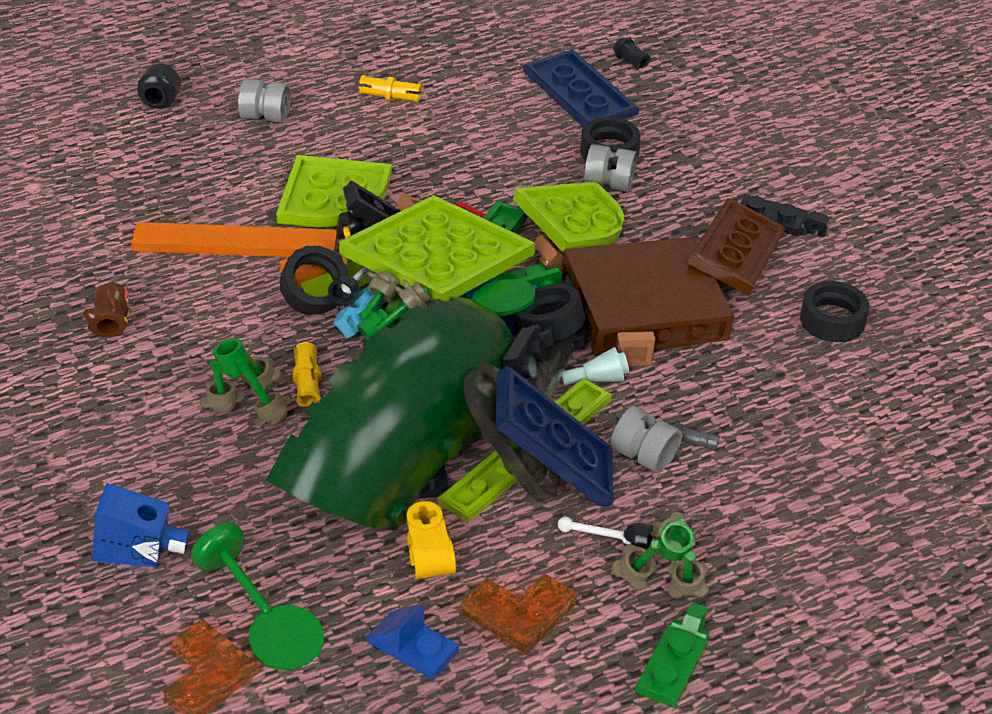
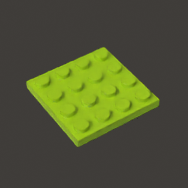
M433 195L340 241L339 254L378 274L382 271L392 274L399 280V285L404 288L406 287L402 282L404 279L412 286L418 282L422 287L428 288L427 293L431 297L430 301L440 299L445 302L449 301L450 297H459L535 255V242Z

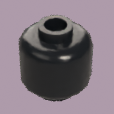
M165 64L151 65L144 71L138 81V96L148 107L160 109L169 107L180 92L181 80L178 73L172 67Z

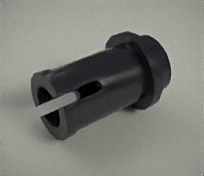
M620 38L613 47L615 56L618 59L623 58L637 70L648 66L650 62V55L636 47L630 38Z

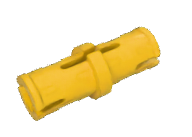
M366 75L361 76L360 83L369 84L372 87L359 86V94L385 97V100H392L394 98L417 103L421 98L419 94L409 93V91L422 92L421 83L396 81L394 77L380 79Z
M302 342L297 344L293 350L295 367L292 375L293 382L297 386V403L300 407L310 406L312 402L317 403L321 399L319 383L322 376L321 369L317 365V348L312 343Z

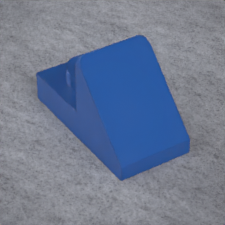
M422 604L391 611L366 637V641L432 680H435L459 653V645L424 625V605Z

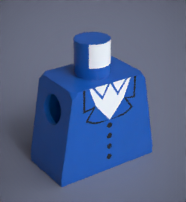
M106 483L95 512L92 561L157 568L162 550L185 554L190 530L168 526L170 506L167 502Z

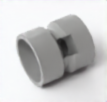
M245 78L241 84L238 99L240 117L259 120L264 115L266 121L285 122L291 105L290 85L288 83L272 82L266 86L263 80Z
M592 144L587 156L584 182H597L602 188L609 184L612 190L629 192L634 179L637 152L620 148L616 152H612L609 146ZM611 166H615L616 170H611Z
M632 406L617 423L611 438V448L630 459L637 455L639 464L659 474L675 457L681 444L682 431L662 420L655 423L653 415L636 406Z

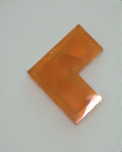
M545 573L520 598L486 578L461 602V614L527 655L576 605L577 593Z
M202 618L170 641L171 651L189 665L192 670L163 691L164 698L181 714H207L259 674V666Z

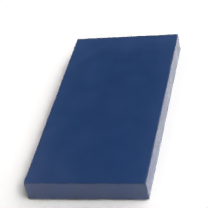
M573 49L523 65V72L582 127L592 119L608 116L626 119L639 114V107Z
M506 366L497 372L496 429L597 505L607 507L612 504L614 497L611 446L512 368Z

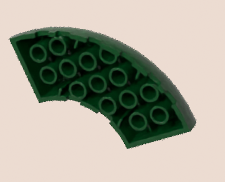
M450 297V300L445 302L440 299L431 300L430 306L427 308L416 306L400 315L397 325L391 329L386 326L382 327L362 344L364 353L354 363L346 360L328 381L332 389L325 397L321 398L317 403L312 402L305 413L310 419L298 437L290 435L266 481L319 509L343 519L376 529L396 531L406 523L409 507L413 505L430 479L448 459L455 457L460 449L474 440L495 436L499 432L496 429L497 372L504 368L502 359L515 340L510 329L495 312L478 302L463 297Z

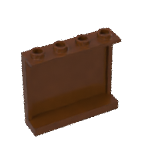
M694 237L564 249L561 267L562 279L566 278V275H570L575 289L579 291L582 306L593 329L591 350L594 356H599L613 347L616 348L617 333L653 332L655 337L654 350L729 340L734 314L716 279L687 263L698 245Z

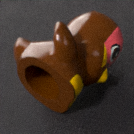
M109 282L97 290L94 298L95 309H86L83 314L84 318L90 323L88 329L101 337L122 335L128 324L126 317L129 316V294L125 287L115 282Z

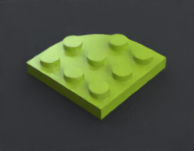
M297 155L276 213L277 224L318 228L337 226L338 216L348 211L343 188L352 180L384 200L392 176V164Z
M597 182L516 188L513 200L524 213L538 225L541 231L562 252L568 248L611 245L620 236L624 222L623 211L615 199Z

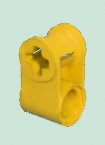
M429 501L414 503L407 511V525L409 529L407 543L411 566L415 565L414 579L455 574L456 562L453 544L448 537L440 507Z

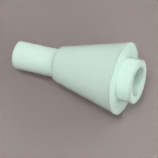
M613 347L586 362L582 367L561 372V378L564 386L575 384L582 378L590 382H624V374L629 373V367L625 353H618L617 349Z

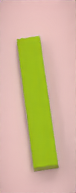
M582 378L554 402L584 425L612 401V394ZM508 439L439 497V505L469 523L540 461L514 441Z

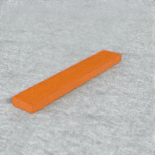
M137 222L131 246L132 251L290 257L296 250L305 246H322L335 252L337 230Z

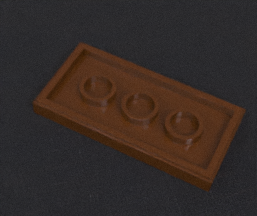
M727 198L692 252L687 263L749 295L786 228L741 203Z

